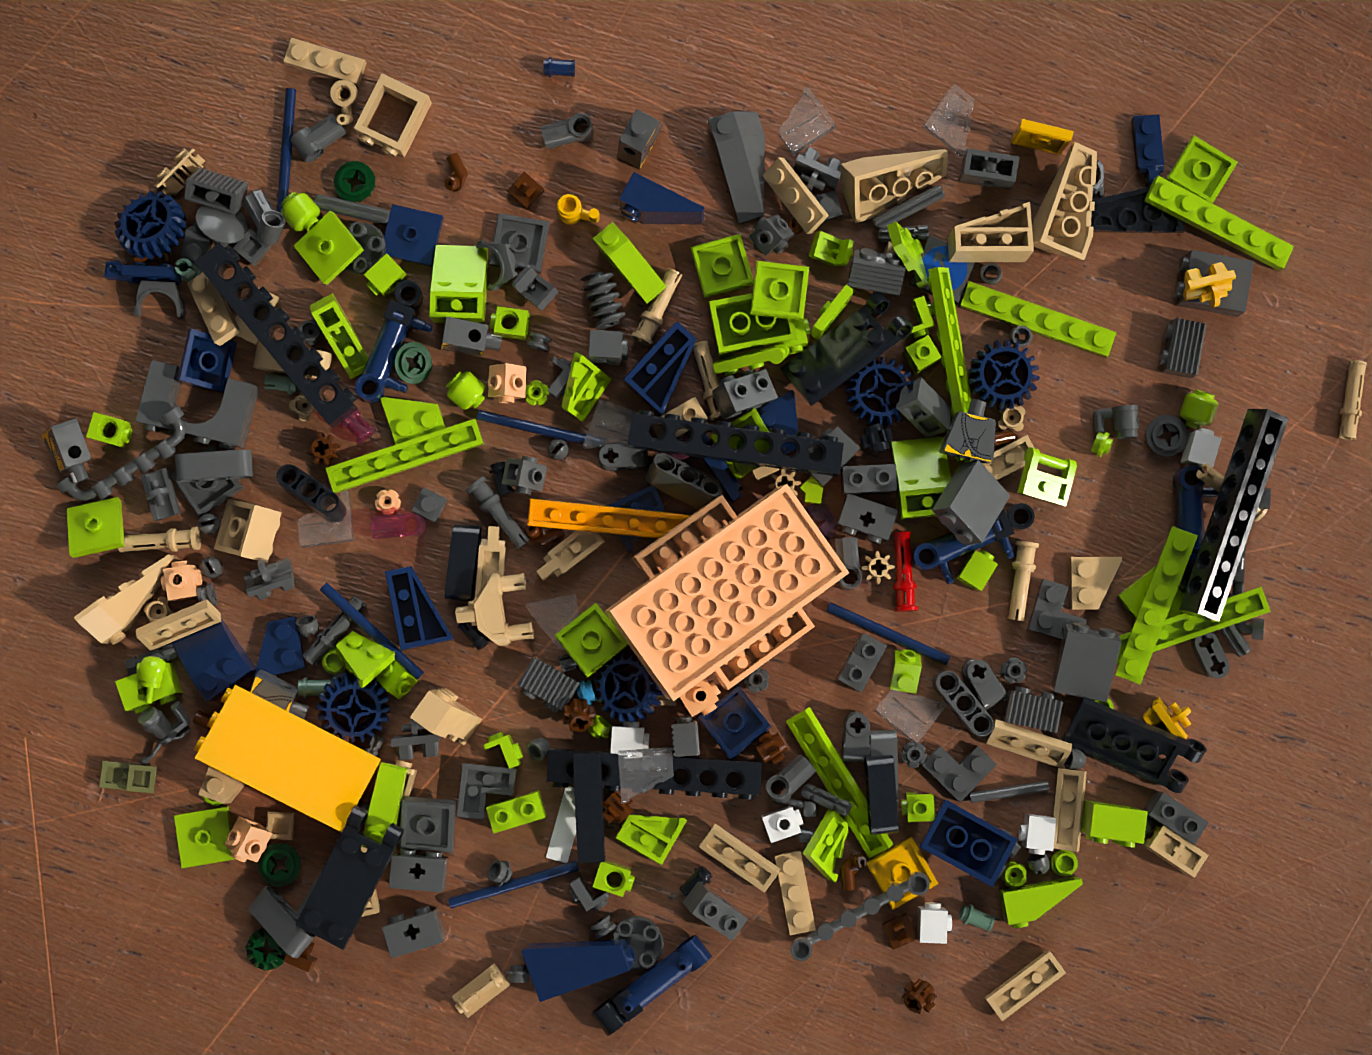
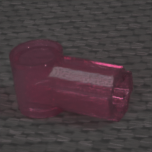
M407 512L404 514L371 516L370 530L373 539L417 537L423 534L426 529L425 519L416 513ZM410 518H415L417 528L410 532L406 526L407 521Z

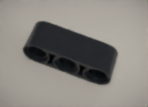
M286 464L278 470L276 475L277 481L290 496L328 522L337 523L344 519L347 511L346 506L336 493L295 465ZM296 477L293 482L288 483L289 479ZM316 490L314 495L307 497L311 491ZM336 504L332 510L327 511L330 505Z
M457 523L453 526L445 584V599L467 602L473 599L481 541V526Z
M893 755L865 756V781L870 835L898 833V809Z

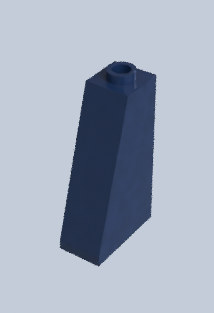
M625 939L532 943L522 950L540 1002L630 971L634 966L633 961H635L633 949L630 945L627 946Z

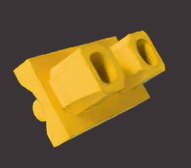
M1222 262L1209 266L1207 271L1209 276L1202 277L1197 268L1187 270L1184 275L1185 289L1183 297L1185 301L1199 298L1200 302L1208 301L1211 307L1219 306L1220 298L1227 297V291L1232 289V280L1236 279L1234 270L1227 271Z
M1160 697L1155 699L1152 707L1143 714V719L1146 723L1155 726L1163 721L1167 727L1164 731L1187 740L1188 735L1178 721L1181 722L1184 728L1191 725V722L1186 717L1191 712V709L1188 706L1180 709L1177 703L1174 702L1169 705L1174 713L1172 715Z

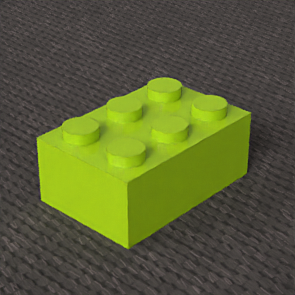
M753 293L709 301V312L718 358L796 340L794 321L792 319L750 315Z

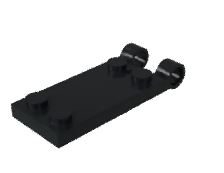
M873 293L867 299L866 305L780 368L783 375L810 406L821 400L897 342L907 338L912 332L913 325L904 316L894 318L887 330L876 321L875 318L884 314L890 307V301L883 293Z
M1083 697L1062 737V741L1071 743L1074 749L1081 750V752L1162 785L1175 793H1182L1189 782L1186 774L1177 769H1170L1176 757L1180 755L1191 762L1199 763L1207 751L1205 745L1198 740H1185L1086 697ZM1163 754V755H1165L1166 757H1165V758H1161L1159 755Z
M355 805L350 812L346 825L295 924L342 950L346 948L405 831V829L392 823L383 837L382 844L360 833L359 831L369 811L359 805ZM362 845L367 846V852L364 853L361 851Z

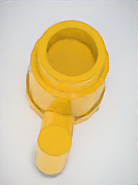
M563 195L557 202L559 219L565 224L573 225L581 219L597 223L600 220L598 209L584 210L580 200L574 195Z

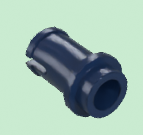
M552 57L544 59V75H549V78L552 75L575 77V60H554Z

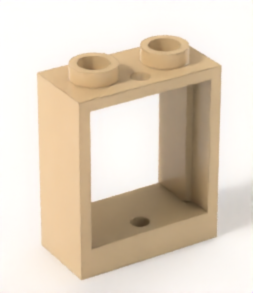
M381 74L354 127L359 136L358 139L369 146H373L375 143L383 147L382 151L392 157H396L398 154L405 158L432 102L427 94ZM385 92L415 106L398 142L367 128Z

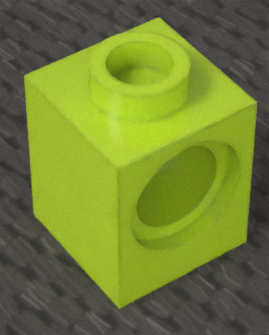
M387 253L364 274L369 280L366 284L376 296L381 293L385 298L395 291L396 286L400 282L408 278L402 268Z
M497 306L496 314L492 313L490 329H494V334L500 335L502 338L527 341L531 315L528 310ZM505 319H516V325L512 329H505L503 327Z
M929 335L909 345L902 352L915 375L934 365L942 358Z
M93 412L86 437L125 449L126 443H129L132 437V424L121 419ZM112 425H115V435L112 437H108V428Z
M983 549L979 552L974 550L970 553L955 578L979 592L983 590L998 564L993 561L994 556Z
M605 859V862H600L593 887L623 897L625 891H631L635 876L630 875L632 868ZM609 873H620L623 881L619 885L610 884L607 878Z

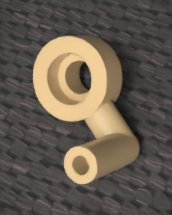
M339 80L331 87L330 95L333 102L341 106L342 114L338 115L337 122L340 125H350L353 122L351 105L358 99V89L350 81ZM343 89H348L350 92L349 97L346 99L342 96Z

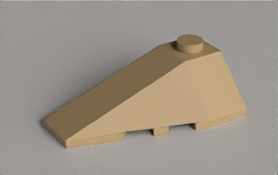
M1076 142L1072 143L1032 224L1034 247L1049 253L1081 261L1085 260L1093 237L1091 215L1095 206V202H1092L1093 185L1096 183L1097 151Z
M941 149L863 157L840 164L842 173L841 189L852 220L858 223L872 219L886 212L885 209L896 202L900 204L905 201V196L915 190H923L946 176L948 151Z
M170 554L142 571L138 575L140 578L138 581L131 580L118 586L116 595L107 598L101 597L74 617L75 620L100 643H112V645L118 643L126 637L125 632L133 626L143 612L144 605L150 602L160 588L161 576H164L163 569L171 568V563L179 561L178 557Z

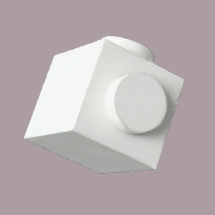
M1199 428V430L1189 433L1180 463L1199 467L1207 463L1213 468L1222 438L1214 436V431L1205 428Z
M626 721L623 722V726H612L611 753L643 755V749H649V733H644L645 727H639V722L631 723Z
M791 805L761 815L771 843L801 833L799 826L804 825L799 809L794 811Z
M1024 814V824L1019 826L1018 839L1022 841L1021 845L1029 848V853L1045 855V850L1053 851L1056 819L1051 816Z
M925 902V907L918 906L917 940L920 943L947 944V931L952 929V916L948 915V911L944 907H941V903Z

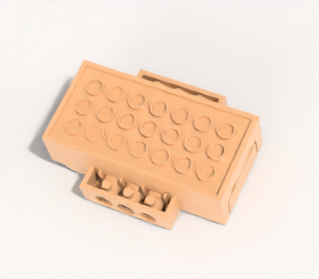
M785 484L774 488L738 515L735 514L723 495L716 497L632 557V560L647 580L606 609L605 612L664 696L669 700L675 701L712 673L721 686L729 690L815 626L802 607L845 577L849 572L790 487Z

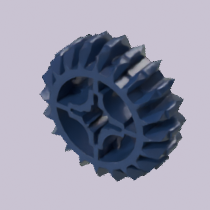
M149 191L147 196L140 193L139 199L130 198L131 204L128 206L123 205L124 212L117 213L119 220L114 223L117 229L115 231L116 237L120 241V245L129 254L136 255L141 260L145 257L152 260L155 255L162 258L165 251L171 253V247L173 245L179 246L178 239L184 238L183 231L187 229L185 223L187 219L182 211V207L169 195L165 196L161 192L155 194ZM165 214H167V220H166V222H165V219H164Z
M999 340L994 341L993 348L991 345L986 344L984 346L985 352L981 350L976 352V356L979 359H972L970 362L976 368L969 369L968 374L976 376V378H972L968 382L969 385L977 384L978 386L972 393L975 395L981 392L983 394L979 398L981 401L988 398L989 408H992L995 402H997L998 410H1003L1005 403L1007 408L1009 407L1010 409L1014 408V402L1020 407L1024 404L1023 398L1029 400L1032 397L1029 391L1037 390V386L1032 382L1038 381L1040 377L1032 374V372L1037 371L1039 366H1031L1030 363L1035 360V356L1027 358L1025 354L1028 353L1029 349L1024 348L1020 352L1018 350L1020 343L1018 342L1012 348L1010 347V340H1005L1003 347ZM1004 355L1013 359L1007 364H1002L998 360L994 361L991 357ZM985 365L989 367L988 371L992 374V382L989 386L984 378ZM1018 365H1020L1023 371L1022 385L1015 374ZM1011 366L1006 378L996 384L1003 370L1006 371ZM1000 386H1005L1010 390L1014 389L1017 393L1001 395L994 391Z
M881 356L879 364H876L874 359L869 363L870 367L866 365L861 369L862 372L858 371L854 374L856 378L850 377L847 379V383L853 387H847L845 393L853 394V396L848 397L846 403L855 402L856 404L850 409V412L854 413L859 409L861 413L857 419L860 421L864 415L867 416L866 425L870 426L873 419H876V424H882L884 419L887 427L892 425L891 417L897 423L902 420L899 414L900 411L897 408L889 410V396L901 391L904 386L907 388L912 387L915 381H906L911 373L910 371L904 374L900 372L904 367L902 363L897 368L893 367L895 359L891 358L888 365H886L885 357ZM879 372L891 375L898 383L885 382L882 374L880 375ZM871 374L872 388L860 393L862 379ZM878 386L887 391L883 398H880L879 395L876 396L874 393ZM863 401H874L882 412L871 410Z
M623 651L621 655L617 654L614 656L613 661L610 660L605 663L607 668L598 669L599 673L602 674V678L595 679V682L600 683V688H596L594 691L595 693H601V697L597 699V702L605 703L602 710L604 712L611 711V718L616 719L619 717L620 722H626L629 719L631 723L637 722L638 718L645 720L647 713L653 714L655 712L653 705L659 706L662 704L657 699V695L663 696L664 694L659 690V687L634 652L630 654L629 651ZM627 665H633L639 671L629 675L621 669ZM614 681L616 682L615 691L613 690ZM645 681H646V692L643 691V684H644ZM631 682L632 686H627V683ZM627 687H632V690L628 691ZM630 698L632 701H636L638 705L629 709L620 704V702Z
M344 672L342 673L343 681L340 682L337 677H333L334 687L330 684H325L324 689L327 693L322 692L319 694V699L323 702L317 703V709L321 710L318 713V719L325 720L322 723V728L328 729L331 727L329 731L331 734L336 735L338 732L339 738L343 740L345 736H349V743L351 744L354 743L355 736H359L360 742H364V734L367 733L369 737L373 738L375 736L373 728L381 731L383 727L380 722H387L388 716L384 713L390 711V706L384 703L389 701L388 695H381L385 689L383 686L376 687L378 683L376 678L370 681L364 688H361L357 684V678L354 673L353 678L348 679L347 673ZM350 689V694L347 698L338 699L337 702H333L339 693ZM359 689L367 692L374 699L375 703H369V700L361 699L358 694ZM353 697H355V703L357 704L354 718H352V711H350ZM332 711L346 716L348 725L338 721ZM374 713L369 720L357 725V721L361 716Z

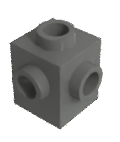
M775 215L768 219L766 217L761 218L753 226L755 231L749 238L753 241V246L758 252L765 256L774 252L778 255L789 245L787 241L794 233L779 215Z
M522 456V459L507 458L502 484L515 487V492L531 495V491L542 492L547 466L537 464L538 459Z

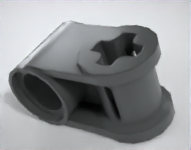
M628 442L608 444L602 447L599 452V463L607 471L645 470L649 467V454L647 450L628 448ZM608 452H613L615 457L618 456V458L614 459V463H609L608 459H603V457H607Z
M971 659L963 665V677L971 688L973 695L985 710L1008 697L1004 687L996 678L987 662ZM973 666L981 668L978 672L979 677L972 675L975 671Z
M850 712L844 719L842 739L843 762L864 763L865 756H870V723L868 718L861 712ZM856 718H859L863 726H859L858 730L855 731L850 723L855 722Z

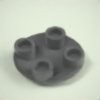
M202 205L196 213L195 227L213 240L215 245L220 242L224 247H227L231 243L239 242L248 231L247 220L240 211L232 215Z
M353 222L348 230L364 251L345 269L355 274H365L385 255L386 243L383 234L374 225Z
M631 916L622 920L615 927L611 936V940L625 939L627 946L630 945L632 947L635 961H633L634 966L631 969L634 970L652 967L658 961L663 951L664 942L660 929L653 921L642 916Z

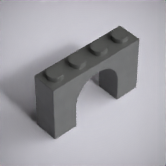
M151 360L135 420L144 424L143 429L159 433V429L169 430L168 435L172 436L174 434L172 423L166 426L161 416L177 406V396L181 382L177 380L180 369L178 366ZM228 379L220 409L213 418L203 423L192 424L187 423L180 417L185 425L184 437L185 435L193 436L195 442L209 445L210 441L220 443L219 447L226 450H235L236 447L244 449L260 388L253 384Z

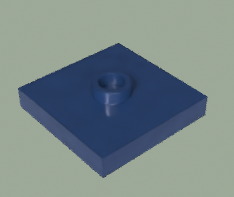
M392 204L384 236L386 243L385 254L387 253L393 259L432 267L435 248L438 244L444 219L443 215Z
M739 685L715 703L717 706L715 710L705 716L701 714L698 717V720L730 760L772 727Z

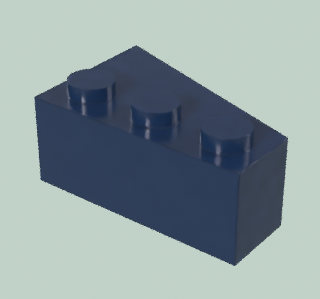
M676 321L621 381L657 415H663L696 338Z
M412 566L385 571L400 650L405 651L453 641L454 638L447 629Z

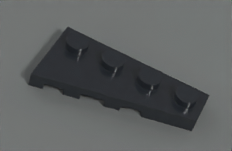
M1150 187L1092 200V202H1095L1094 211H1092L1091 215L1093 232L1184 233L1185 228L1182 220L1144 201Z

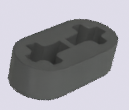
M1211 632L1193 638L1191 645L1205 675L1214 679L1225 677L1229 672L1230 666L1216 635ZM1202 636L1210 639V643L1207 644L1210 653H1208L1206 647L1199 646V643L1202 642ZM1211 656L1215 662H1220L1222 665L1218 668L1219 673L1210 669L1213 666Z

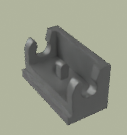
M922 378L915 380L913 390L910 393L906 386L902 388L896 408L926 438L949 429L950 406Z

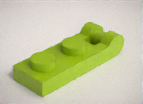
M778 343L719 358L712 365L715 374L724 372V375L728 376L738 373L740 371L739 368L748 366L749 370L764 366L763 362L766 361L779 364L789 355L790 351L786 344Z

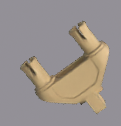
M498 573L490 574L476 594L475 600L469 601L468 606L456 608L457 623L471 622L472 626L477 625L480 632L499 646H508L511 644V641L534 639L532 622L517 625L506 623L502 601L503 592L526 590L525 573L501 576Z

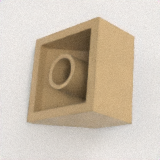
M228 499L214 549L256 561L265 559L266 563H268L269 556L273 552V542L276 531L280 526L282 512Z

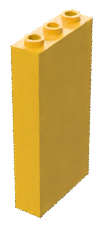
M235 685L233 689L228 687L220 701L224 703L220 713L214 712L207 724L211 728L207 737L201 736L194 748V751L198 752L195 759L342 832L350 812L358 804L381 759L238 685Z

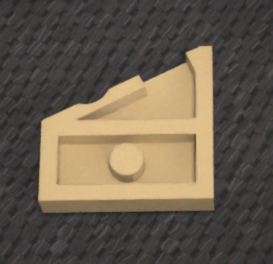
M1069 557L1070 610L1099 609L1122 562V557Z

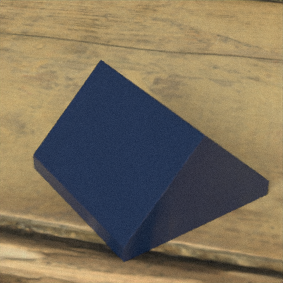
M188 329L177 380L187 386L224 393L230 376L237 342L228 340L219 346L214 343L210 334Z

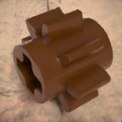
M317 433L318 439L308 441L312 446L311 450L307 451V454L316 456L314 459L315 464L318 465L321 460H324V463L330 466V460L333 457L339 459L336 449L340 448L341 445L331 443L334 439V436L331 434L324 439L322 434ZM322 444L329 447V449L325 450V455L319 452L322 449Z
M573 699L568 705L563 706V725L569 724L570 731H584L594 724V706L588 707L586 699Z
M767 731L758 738L761 743L755 747L765 763L772 760L775 765L785 759L782 753L788 750L778 732L771 735Z
M616 791L613 792L603 802V808L605 809L604 818L609 823L615 819L620 824L633 812V809L629 806L633 800L625 792L621 795Z
M918 979L915 983L910 981L904 987L906 992L902 998L904 999L905 1006L910 1011L921 1014L924 1010L929 1012L935 1006L933 1001L937 998V995L929 982Z

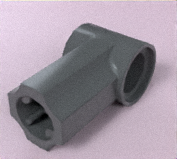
M332 113L312 128H304L295 133L291 138V142L304 161L310 163L318 159L324 153L326 147L347 133Z
M578 113L570 119L541 126V132L546 148L549 150L574 142L583 143L589 141L594 135V127L587 115ZM580 123L588 125L587 130L583 133L575 132L576 126Z
M261 190L252 191L251 194L245 196L243 203L257 227L256 237L263 244L274 245L279 241L285 224V218L281 213L273 209L266 194L262 193Z
M857 537L834 539L835 553L846 569L856 577V581L852 585L846 584L843 579H840L837 585L845 591L854 590L862 581Z
M801 754L778 775L772 776L767 781L766 790L773 803L779 805L787 803L791 795L816 773L811 763ZM777 785H784L786 787L785 792L781 795L773 794L772 790Z

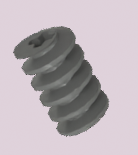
M598 272L581 278V281L586 282L583 286L584 291L589 292L586 298L592 302L589 308L591 311H596L592 318L594 321H599L595 325L596 330L614 327L620 323L619 319L625 316V312H617V309L623 306L622 302H614V299L620 296L619 292H611V289L616 287L617 284L608 282V279L614 276L613 273Z

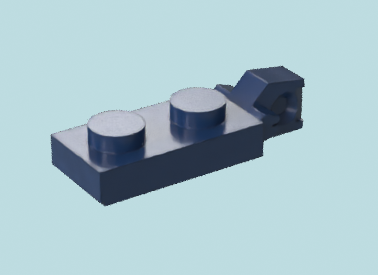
M1159 114L1134 116L1131 120L1136 170H1139V174H1144L1145 187H1150L1154 178L1164 171Z
M119 260L106 262L104 274L107 280L128 281L132 284H140L142 280L176 282L179 286L182 279L180 274L176 272L175 267L166 263H160L158 266H148L141 262H133L132 265H122Z

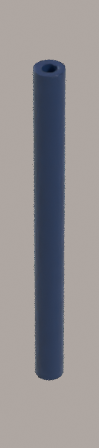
M286 88L277 199V211L279 213L282 210V201L289 194L292 154L291 138L293 136L296 89Z
M479 410L477 414V420L590 447L601 449L606 443V439Z
M327 582L321 587L320 591L376 643L394 651L395 660L416 680L421 677L424 672Z
M832 602L829 603L826 612L944 665H947L950 659V655Z
M573 861L515 878L506 883L503 882L501 886L492 885L448 898L449 905L452 909L579 871L578 863Z

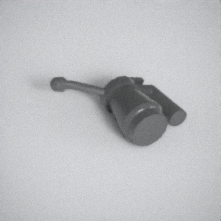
M179 701L174 702L171 706L173 713L178 719L174 724H170L162 711L157 710L155 707L145 709L139 716L138 722L141 724L142 729L156 736L159 741L151 754L141 759L142 765L150 763L149 760L156 755L162 744H167L173 739H181L191 731L188 725L190 718Z

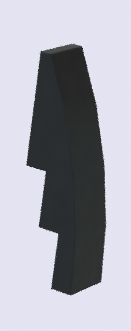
M601 751L574 752V796L578 863L605 862Z

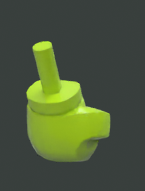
M145 657L136 666L137 677L142 680L141 686L147 687L145 699L147 704H152L154 688L161 687L163 672L167 667L166 662L159 657Z

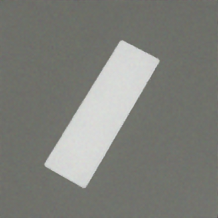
M569 786L565 788L546 858L563 863H568L576 835L574 788Z

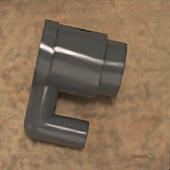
M1138 405L1116 406L1097 409L1093 412L1094 433H1104V419L1113 418L1116 439L1138 437Z

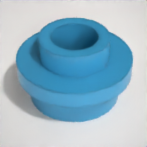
M581 680L580 687L577 688L579 699H586L588 706L593 705V702L598 699V693L594 691L596 687L592 680Z

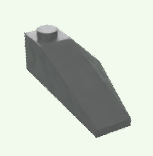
M733 111L708 119V130L738 224L764 217V177L762 175L764 174L765 134L758 113Z

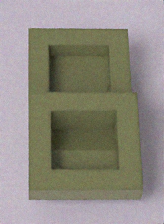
M103 760L99 788L154 793L157 766Z

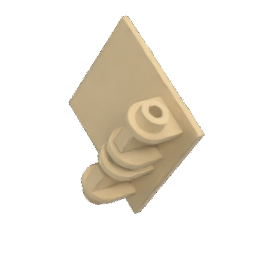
M183 148L174 158L177 163L170 170L165 167L155 177L158 180L156 187L159 188L163 185L165 188L162 192L166 196H176L183 188L173 175L186 185V181L176 173L178 169L188 177L191 176L181 167L182 165L192 174L198 168L204 167L202 164L205 160L199 154L195 157L191 155L195 151L193 148L189 151Z

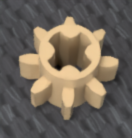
M781 469L779 477L775 474L771 475L775 483L768 485V489L777 488V484H780L782 479H785L786 483H791L789 487L794 495L797 496L798 493L794 490V487L801 485V482L794 481L793 477L796 472L788 475L785 474L784 469Z
M876 551L874 559H871L869 556L864 557L868 564L861 567V570H867L866 581L876 578V584H880L881 577L887 580L891 579L887 572L895 568V566L888 564L889 555L881 558L879 551ZM876 561H878L880 566H884V570L880 571L879 575H877L875 570L871 569V566L875 565Z

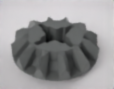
M1158 416L1150 422L1145 430V442L1148 443L1151 451L1160 456L1176 455L1187 444V428L1175 416ZM1163 429L1167 433H1176V435L1169 438V443H1166L1165 439H1157L1159 435L1163 434Z

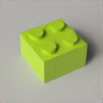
M1084 800L1081 833L1086 834V839H1090L1092 842L1108 844V839H1112L1113 843H1117L1120 846L1135 848V843L1144 844L1148 811L1131 806Z

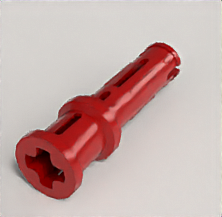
M895 532L897 582L894 583L893 589L896 590L897 607L894 610L895 612L918 611V606L915 605V589L917 584H915L912 578L910 532ZM902 547H904L905 569H903Z

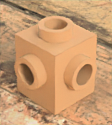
M508 363L489 366L488 397L499 398L498 402L504 404H513L514 399L525 398V366Z
M178 561L171 563V568L163 569L164 576H161V585L163 590L167 592L168 601H180L198 597L197 586L202 585V574L195 565H188L187 561Z
M705 678L681 695L680 699L692 717L700 712L705 716L717 708L715 703L719 701L717 695L721 692L713 680L708 682ZM698 691H703L706 694L704 701L696 699Z
M239 816L233 829L228 833L224 846L232 852L231 856L241 862H246L247 859L258 862L261 854L266 849L272 833L261 823Z

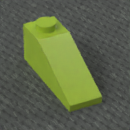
M613 222L593 238L599 252L646 304L667 288L631 241Z
M332 293L311 304V314L350 379L362 374L369 357L334 294Z
M381 762L364 829V835L381 844L389 826L392 823L398 825L407 768Z
M1072 876L1017 886L1016 888L999 889L1004 922L1012 925L1013 928L1028 926V922L1037 920L1083 885L1082 879Z

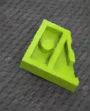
M896 221L887 225L893 249L901 258L908 272L914 271L917 286L922 288L928 285V278L921 257L924 251L918 239L914 240L910 231L907 228L903 229Z
M575 352L561 407L573 417L583 422L611 381V378L583 355Z
M388 397L380 398L395 444L446 428L438 404Z
M354 631L336 645V654L341 661L346 663L347 670L350 673H354L357 678V684L361 688H364L395 660L394 651Z
M828 809L802 854L827 880L836 883L838 879V874L834 873L837 857L842 858L844 841L847 838L849 825L838 812Z
M629 815L615 839L662 865L687 820L685 818Z

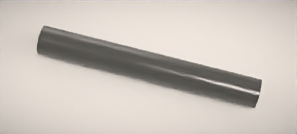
M1048 780L971 792L969 793L970 803L1049 791Z

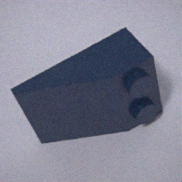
M633 172L619 199L623 217L635 224L639 221L643 224L701 225L704 221L703 206Z
M222 618L219 623L172 642L191 680L207 702L217 700L224 695L228 687L234 688L235 685H238L256 671V666Z
M943 799L935 814V820L931 822L919 846L993 887L1018 839L952 802Z

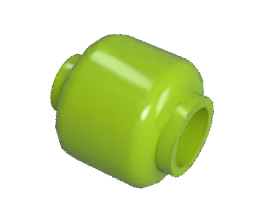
M293 192L282 201L281 214L295 231H303L305 229L309 231L319 222L317 218L320 214V208L307 194Z
M459 371L446 385L448 388V398L462 410L469 409L471 406L476 409L485 399L482 395L485 390L484 383L470 371L464 373Z
M1197 389L1194 390V393L1186 394L1180 410V417L1187 420L1186 426L1199 429L1202 425L1209 426L1213 423L1219 405L1214 399L1215 395Z

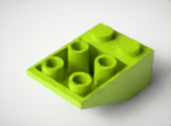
M436 245L429 313L433 323H445L446 317L486 324L488 248Z
M943 437L891 442L893 464H896V497L899 520L937 516L932 509L951 479L947 455L939 453L944 441Z

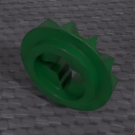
M350 161L343 164L337 170L334 176V187L341 198L351 202H362L367 197H371V193L376 187L375 175L365 163ZM358 175L359 181L363 182V184L357 185L353 191L352 185L347 181L354 180L355 176Z
M409 342L402 344V347L395 351L396 356L392 361L395 365L394 373L400 377V381L409 384L420 383L427 378L431 371V355L428 349L420 343ZM406 358H414L413 362L418 368L409 367Z
M286 843L270 845L259 858V873L270 885H288L297 878L301 870V857L294 847ZM287 856L288 858L284 863L287 870L280 869L273 873L277 865L274 861L275 858L280 860Z
M264 927L256 930L249 937L245 947L247 959L251 961L254 967L264 971L273 970L281 966L287 954ZM268 940L269 947L276 950L270 952L266 958L264 951H260L257 948L264 946Z

